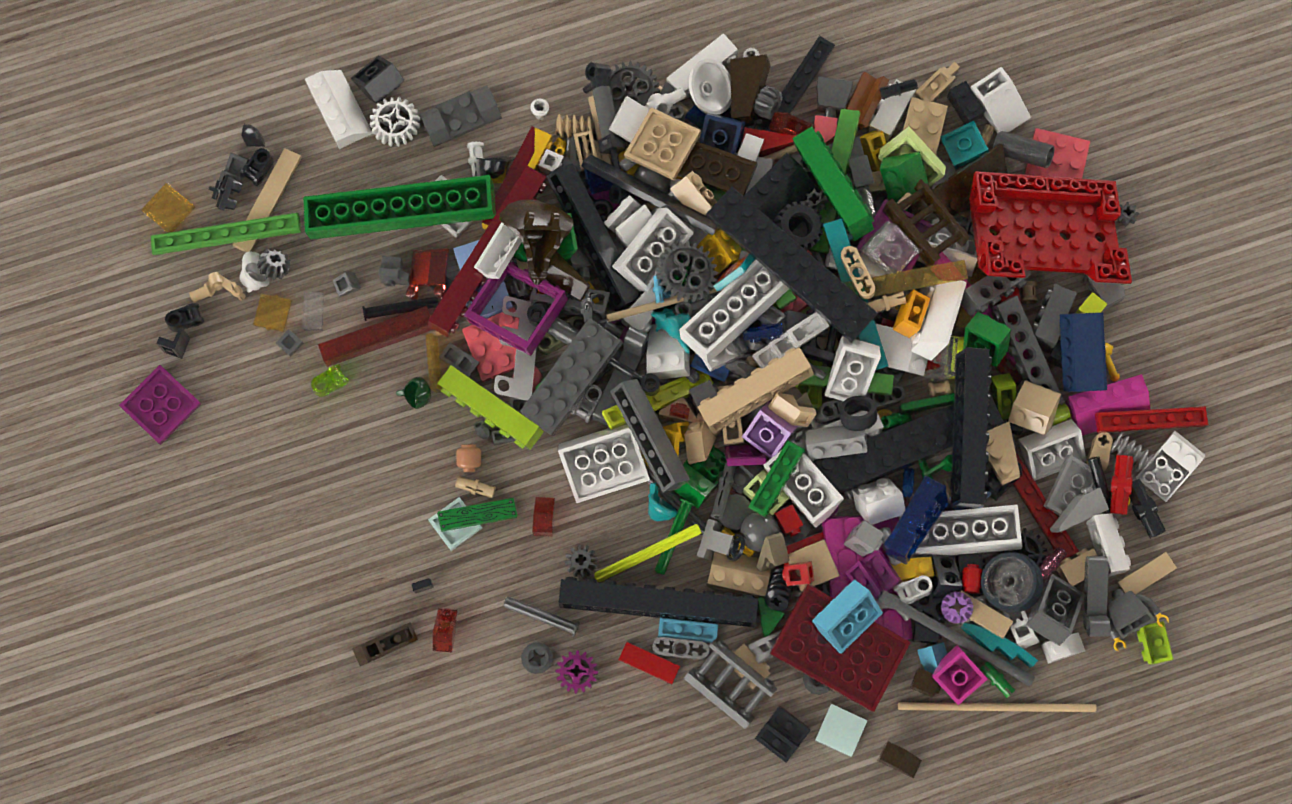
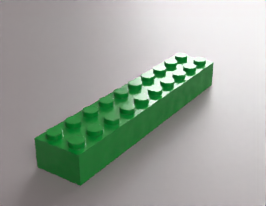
M490 175L303 197L305 233L310 240L493 219L496 215L494 183Z

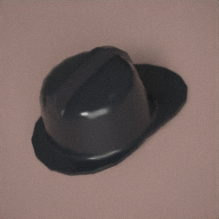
M500 156L476 159H479L480 171L483 173V176L490 175L491 179H496L504 174L507 162L513 161L515 157Z

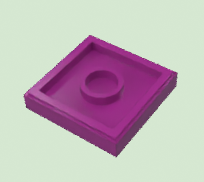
M753 445L725 446L727 466L763 465L766 463V455Z

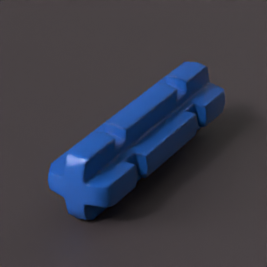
M913 468L904 469L902 486L904 497H912L915 472Z

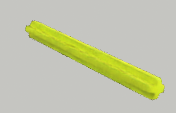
M697 524L686 528L595 572V579L597 582H602L700 535L701 529Z

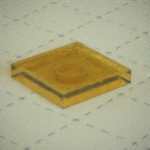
M165 183L141 211L163 230L170 233L191 213L195 206L168 183Z

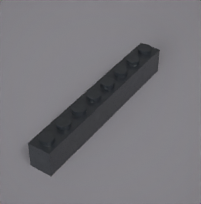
M573 163L556 168L546 177L564 212L571 213L574 232L605 292H610L609 300L614 310L617 311L632 305L641 295L638 289L612 267L620 257V254Z

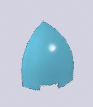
M944 642L917 650L923 668L930 673H934L942 658L947 654Z

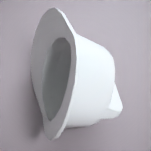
M252 251L246 252L243 255L242 270L239 277L240 282L249 293L252 290L255 291L261 287H267L270 283L269 277L266 279V274H260V269H258L257 264L260 254Z

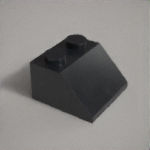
M379 55L350 78L376 104L383 101L392 90L399 88L404 81L393 63Z

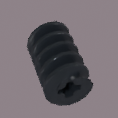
M778 568L772 572L765 595L766 605L775 611L787 609L791 592L793 591L794 585L787 586L786 581L783 580L782 571L784 568Z

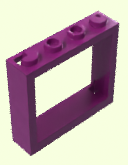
M509 262L499 279L488 278L464 316L470 324L531 356L568 301L564 290L560 289L558 285H555V287L550 285L546 279L539 285L533 284L527 269L522 270L514 262ZM507 274L555 299L528 341L480 316Z

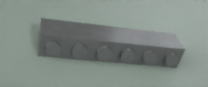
M637 379L622 381L610 392L662 492L679 489L690 478Z

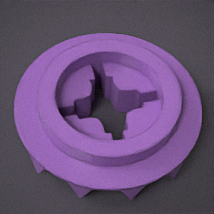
M955 591L943 599L941 610L948 621L963 623L972 615L973 604L970 597L965 593ZM956 599L959 605L966 606L960 609L959 615L956 609L949 608L955 605Z

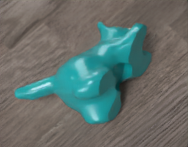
M668 308L663 309L661 312H651V316L655 318V331L665 330L669 336L677 339L685 352L689 354L690 348L681 340L679 329L691 319V316L687 313L675 315L673 310Z

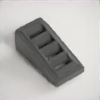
M740 362L726 363L725 366L738 377H744V379L751 376V372L757 369V367Z

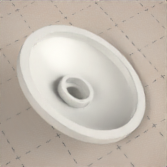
M705 59L696 63L689 76V90L694 103L706 114L718 115L725 112L731 105V76L720 62L713 59Z

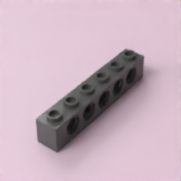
M1018 296L1010 297L991 306L994 320L1005 324L1011 329L1008 352L1016 362L1015 368L1021 374L1023 380L1039 386L1042 385L1044 388L1060 393ZM1008 315L1013 317L1012 324H1009L1007 321ZM1017 332L1021 335V339L1019 342H1017L1015 339V334ZM1024 350H1027L1029 354L1027 359L1023 357ZM1032 367L1036 369L1035 377L1031 375ZM1062 396L1060 397L1059 403L1064 401Z

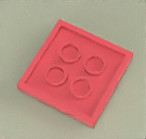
M1035 128L1033 140L1054 145V156L1048 168L1027 163L1024 175L1082 179L1090 141Z
M510 308L508 311L515 312L516 308ZM503 312L487 318L501 327L506 326L514 329L519 327L518 317L506 315ZM474 325L462 329L472 357L479 362L477 370L482 382L514 370L516 348L502 345L498 338Z

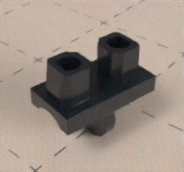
M226 174L223 185L222 181L217 180L215 186H209V190L213 191L212 199L217 200L218 197L216 204L218 209L223 211L225 209H235L237 200L230 198L229 194L230 191L240 193L242 183Z

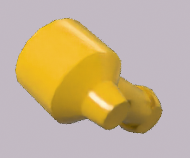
M1105 343L1106 367L1110 374V379L1113 382L1118 381L1120 375L1117 374L1110 357L1113 346Z

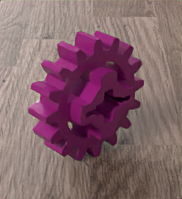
M577 650L576 654L573 655L569 651L568 658L564 655L562 656L563 663L557 662L560 669H556L555 672L560 674V676L556 679L557 681H563L560 686L562 688L567 686V692L574 689L575 694H577L578 689H581L585 693V687L587 686L591 689L590 682L597 681L593 677V675H598V671L593 670L597 667V663H591L593 660L592 656L588 659L586 658L587 652L580 655L579 650ZM574 660L570 667H565L569 661ZM581 660L585 661L590 669L584 668L581 665ZM576 667H578L580 671H583L582 673H579L578 677H575L574 673H571L572 671H575ZM564 676H570L573 684H570ZM589 676L588 680L585 683L580 684V681L584 677Z

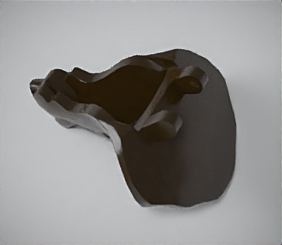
M518 200L508 204L500 213L499 219L522 240L526 250L527 270L530 280L533 284L539 285L546 278L552 255L558 250L561 242L572 230L573 219L570 215L551 204L537 200Z

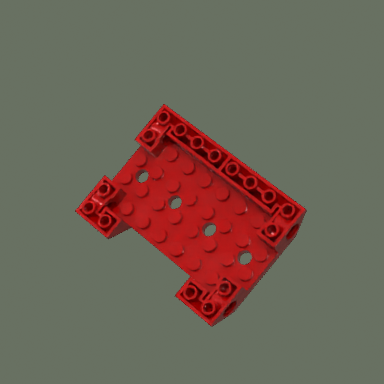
M975 171L969 201L978 267L986 275L1025 278V270L1085 273L1095 282L1132 283L1127 248H1119L1115 221L1121 215L1116 181ZM989 229L995 230L997 235L995 236L990 233ZM1025 231L1030 232L1032 234V238H1029L1025 234ZM1060 233L1065 234L1066 237H1067V240H1064V239L1060 236ZM1095 236H1099L1102 239V242H1099L1097 239H1095Z

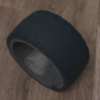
M1008 552L995 556L987 563L982 572L981 585L985 597L993 606L1006 612H1021L1031 608L1043 592L1044 580L1041 570L1033 560L1019 553ZM1010 577H1013L1015 580L1014 585L1009 587L1007 581Z

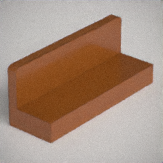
M863 72L846 109L860 111L861 113L858 122L859 130L867 128L881 99L880 88L887 86L889 79L884 76L876 79L867 72Z

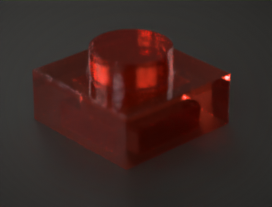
M683 403L671 404L670 416L688 420L690 408H687V405Z

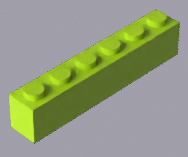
M452 365L437 383L442 388L441 392L449 398L451 395L457 398L455 400L456 403L463 408L467 405L471 408L469 412L477 418L480 416L484 417V422L490 427L494 428L497 426L500 429V434L507 439L510 436L514 438V443L522 449L526 447L531 450L544 433L534 422Z

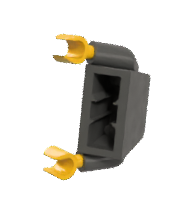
M1122 589L1115 590L1112 593L1114 600L1107 605L1109 609L1107 617L1110 621V637L1115 641L1113 646L1116 651H1119L1117 647L1119 642L1123 643L1125 649L1127 648V643L1124 640H1120L1119 636L1123 639L1154 621V616L1157 618V624L1160 627H1163L1159 622L1160 618H1165L1169 623V618L1166 615H1161V610L1151 598L1141 594L1135 595L1132 591L1124 594Z

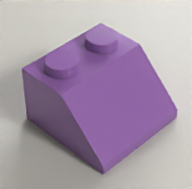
M768 401L759 410L742 438L771 459L782 450L799 426L789 424L768 408L770 401Z

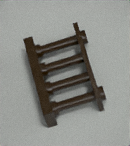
M920 179L914 187L915 193L899 204L891 199L885 204L882 211L929 269H931L940 260L939 254L956 242L963 247L970 237L967 231L957 223L933 194L931 187ZM919 198H922L928 207L912 218H908L903 209ZM933 212L940 221L925 232H919L915 224ZM946 227L952 236L935 248L932 247L927 239Z

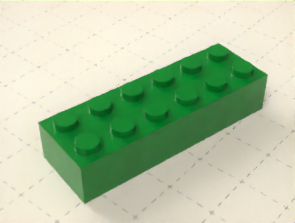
M810 127L792 138L801 158L840 219L842 218L843 224L854 241L873 231L872 223L874 219L868 206L864 205L859 192L852 186L848 175L844 174L842 166L838 160H835L830 147L826 146L819 131L815 132Z

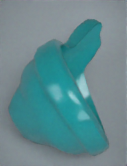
M652 482L648 496L649 517L656 522L671 520L673 517H676L678 511L658 496V486Z

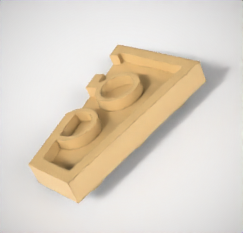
M1010 422L988 430L989 442L986 444V452L989 454L988 463L1000 483L1004 485L1020 478Z

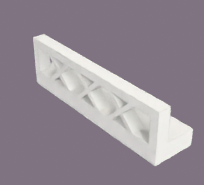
M501 222L474 268L487 278L499 279L522 240Z

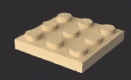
M651 107L624 153V157L669 179L675 180L701 135V130Z

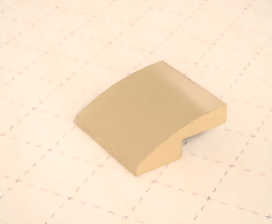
M825 540L788 554L789 564L812 561L815 581L809 585L813 587L840 576ZM797 569V570H796V574H797L798 576H801V575H800V570ZM806 584L798 585L801 592Z

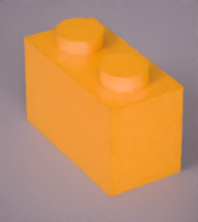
M912 290L905 296L906 304H901L893 327L894 331L907 338H910L920 330L930 301L929 297L916 290Z

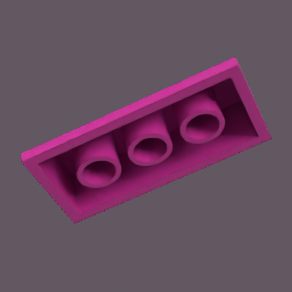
M1142 374L1108 384L1107 390L1082 392L1069 396L1065 401L1069 408L1071 419L1081 430L1082 436L1097 432L1095 413L1150 409L1149 392Z

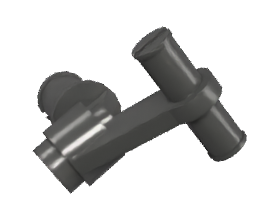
M590 292L586 293L585 298L581 302L582 309L580 311L584 316V324L591 318L619 339L624 328L608 322L607 319L600 320L597 316H593V294L590 295Z

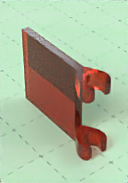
M448 248L413 250L409 287L406 291L407 297H410L411 300L418 299L417 286H435L434 295L438 296L439 299L443 298L446 293Z

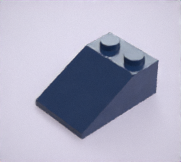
M708 113L705 115L699 143L736 155L746 122Z

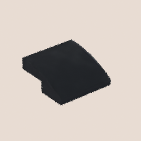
M779 705L755 739L787 763L811 729Z

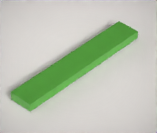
M816 366L827 373L825 379L822 380L813 375L800 384L827 387L832 367ZM874 373L867 392L892 395L894 375Z

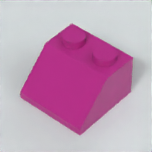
M958 645L942 658L932 675L957 705L988 680Z

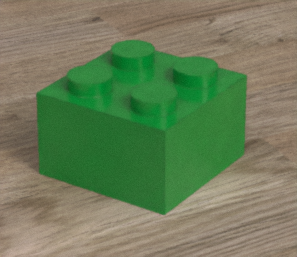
M977 312L965 327L963 349L966 347L989 349V355L992 356L991 365L997 367L1008 352L1011 329L1005 324L991 319L988 315Z

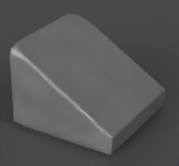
M346 271L333 279L339 297L360 289L354 272Z

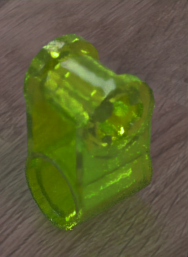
M336 364L315 376L311 381V387L315 395L324 397L334 390L345 386L349 382V378L344 376L341 371V365ZM318 383L325 384L323 389H316Z

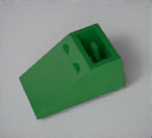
M713 445L707 460L689 464L687 459L683 463V467L690 480L674 491L688 502L695 504V507L699 509L719 485V478L722 477L725 463L727 462L726 455Z

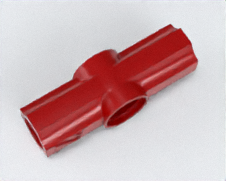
M1116 455L1115 472L1111 482L1112 499L1110 513L1127 515L1129 495H1131L1133 477H1131L1134 462L1133 456Z

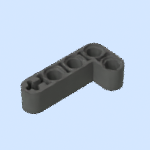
M1086 556L1083 625L1089 637L1110 636V621L1107 617L1109 569L1107 556Z

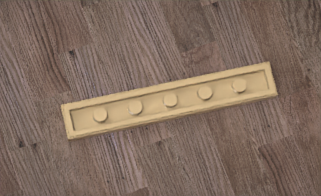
M283 149L246 221L271 217L302 158L301 155L288 149ZM259 239L233 243V246L241 251L250 252L253 251Z

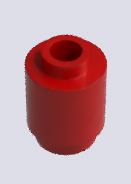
M967 564V567L963 568L962 587L965 593L978 594L980 589H982L981 576L983 569H980L979 565Z

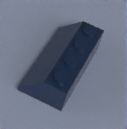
M1103 312L1060 314L1064 392L1107 390Z

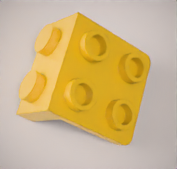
M719 229L714 235L708 233L696 247L699 249L703 246L702 252L709 251L707 257H714L711 264H717L713 271L718 272L714 278H717L729 265L738 262L742 250L722 229Z

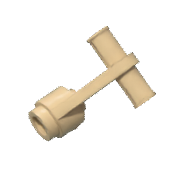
M219 272L209 274L208 282L203 287L189 292L194 303L208 296L213 297L215 291H219L222 288L239 300H242V298L244 300L246 297L239 285L229 281L220 275Z

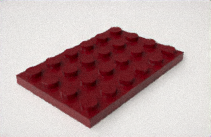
M806 584L769 654L869 711L875 712L911 642L873 622L840 654L819 632L812 621L834 598Z

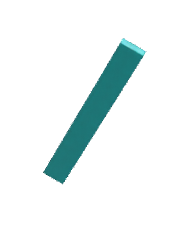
M841 218L823 224L840 280L858 295L841 260V251L843 248L850 246L843 220ZM847 252L845 258L849 257L852 262L851 265H853V254ZM855 268L852 274L855 277H860L858 268ZM861 298V299L864 300L866 303H869V302H868V299H863V298ZM873 319L858 337L860 341L880 346L881 357L876 367V370L889 365Z

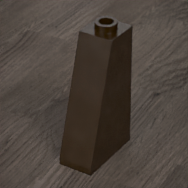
M767 54L730 59L731 118L746 122L745 127L754 125L757 114L754 112L755 100L758 94H760L761 89L765 87L771 67Z

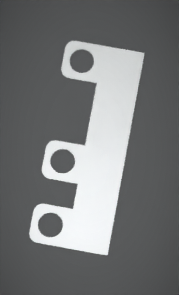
M505 296L502 307L504 314L519 318L518 329L502 326V328L527 341L536 328L530 324L527 317V310L531 306V302ZM508 301H514L517 304L515 312L507 310L506 303ZM535 312L532 317L539 319L540 312ZM499 339L502 345L513 347ZM516 349L514 377L497 375L494 383L495 393L525 401L530 399L532 396L536 349L531 356ZM500 380H506L509 383L508 391L503 392L498 388Z

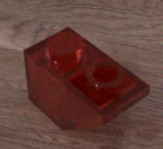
M438 608L433 629L432 651L452 653L458 610Z

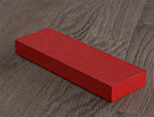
M626 642L618 659L671 685L680 668L679 665Z

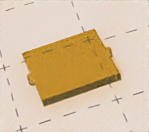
M261 294L253 326L266 328L268 331L271 329L284 332L292 300L280 298L278 295Z

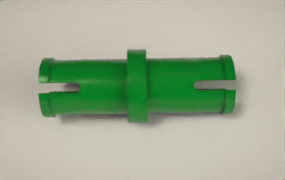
M892 413L889 416H882L880 420L884 426L883 428H895L912 421V418L908 413Z
M986 662L985 665L990 671L984 666L979 670L987 676L992 686L995 685L1008 698L1010 694L1005 688L1011 693L1016 689L1007 682L1003 673L1000 674L991 663Z

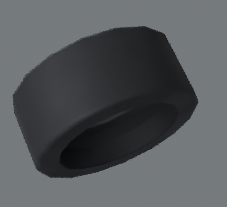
M865 396L847 398L840 405L842 425L853 431H863L871 428L877 421L876 403ZM857 410L868 412L862 416L849 415V413Z

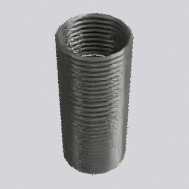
M1000 131L997 134L993 146L994 149L996 145L1003 144L1005 157L1042 168L1050 166L1055 151L1054 145Z

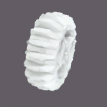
M391 97L390 102L384 99L383 105L377 103L378 109H373L374 115H370V120L372 121L370 122V127L373 128L371 131L373 134H376V139H382V144L388 142L389 146L396 142L398 147L401 141L406 145L407 138L413 140L411 134L417 135L416 129L420 128L418 123L420 117L417 116L418 110L414 109V105L412 103L408 105V100L406 99L402 102L400 97L396 101ZM400 111L405 112L410 117V120L401 117ZM396 118H397V119H398V122H396V123L393 125V124H392V121L394 122V120H396ZM380 123L388 126L390 133L384 131L380 127Z

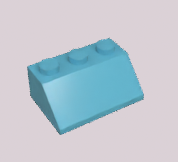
M853 580L812 621L819 632L842 654L883 612L871 592L859 582Z

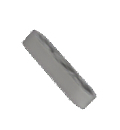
M659 637L653 642V651L659 656L704 660L709 655V646L702 641ZM660 641H663L665 646H670V642H674L672 646L673 653H668L670 649L667 648L660 652L656 645L660 644ZM683 643L686 645L687 650L684 654L676 652L675 647L677 644ZM689 644H693L692 649H698L699 646H703L706 653L698 656V652L692 651V655H688L690 651Z

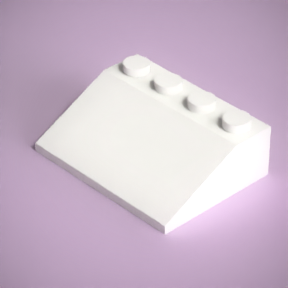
M627 423L612 430L608 428L563 442L558 446V452L576 503L650 480L642 451Z

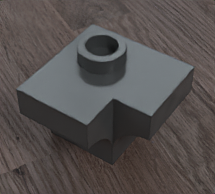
M382 256L378 274L381 283L391 287L395 286V284L410 286V275L402 270V258Z

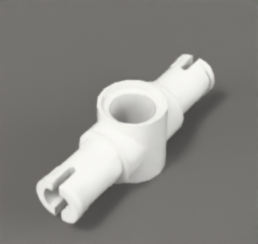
M682 87L669 94L661 95L655 93L650 96L648 103L644 107L649 110L652 107L668 114L673 104L687 98Z

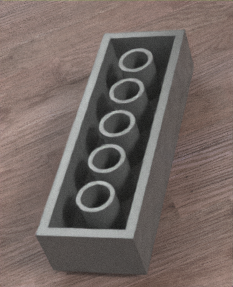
M589 318L520 412L550 435H555L623 342L596 321Z

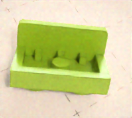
M1164 621L1160 622L1163 627L1158 626L1157 623L1143 626L1137 631L1138 640L1143 642L1144 650H1141L1144 662L1147 661L1149 665L1174 660Z

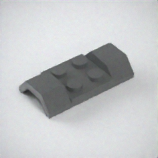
M487 85L472 92L468 91L419 114L434 147L502 118L498 105Z

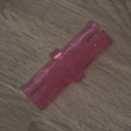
M1057 547L1050 556L1044 559V563L1039 567L1043 579H1047L1050 573L1059 567L1061 560L1066 557V551L1063 548Z

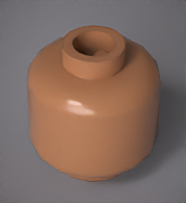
M476 444L461 445V448L456 450L457 466L463 468V472H475V468L480 467L482 464L481 449L476 447Z

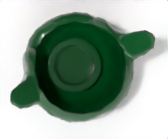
M422 377L412 378L405 385L404 389L396 391L397 396H405L409 405L415 409L426 406L431 400L430 386Z

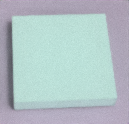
M458 497L440 511L465 507L466 505ZM437 513L428 519L450 551L483 529L481 525L441 532Z
M831 704L815 741L852 757L868 720Z

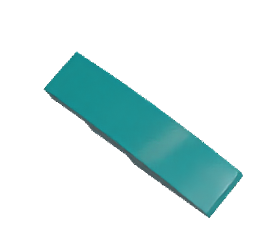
M966 622L960 627L981 647L990 652L997 649L1009 661L1016 656L1029 668L1033 667L1038 661L1022 647L1005 637L1003 639L985 628Z

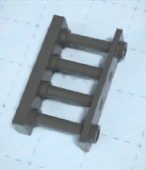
M715 639L709 645L713 649L710 656L699 670L692 668L684 679L746 729L754 719L751 714L753 709L765 694L771 697L777 688L770 679L761 676L728 649V645L725 642ZM721 656L729 664L715 682H710L705 674L717 658ZM736 668L744 677L730 695H726L721 691L720 687ZM752 681L760 689L746 707H741L736 703V699L748 683Z

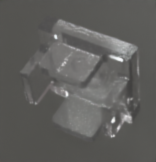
M950 337L949 344L933 358V362L940 364V368L927 370L922 377L930 378L932 382L938 383L955 376L958 338Z

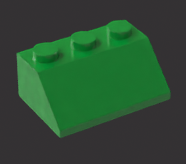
M920 152L883 158L880 172L889 201L893 199L897 203L906 193L911 195L915 193L914 187L920 179L929 185Z

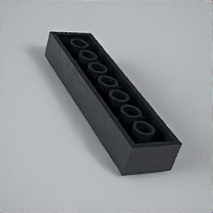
M966 347L956 354L950 508L976 509L983 506L984 502L987 501L985 483L988 480L986 463L988 462L989 454L986 452V444L989 442L987 425L990 421V414L987 413V409L991 399L990 394H988V386L991 384L989 367L992 363L989 349Z

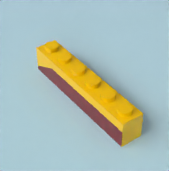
M531 126L495 196L496 213L525 167L529 166L538 171L539 163L546 149L551 151L554 142H552L551 134ZM492 219L482 221L483 229H487Z

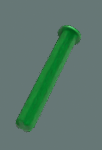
M680 499L682 502L668 537L683 530L691 507L695 506V504ZM675 547L661 553L655 567L656 573L665 574Z

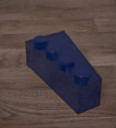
M925 475L892 534L885 540L884 545L887 555L907 565L948 505L945 485Z

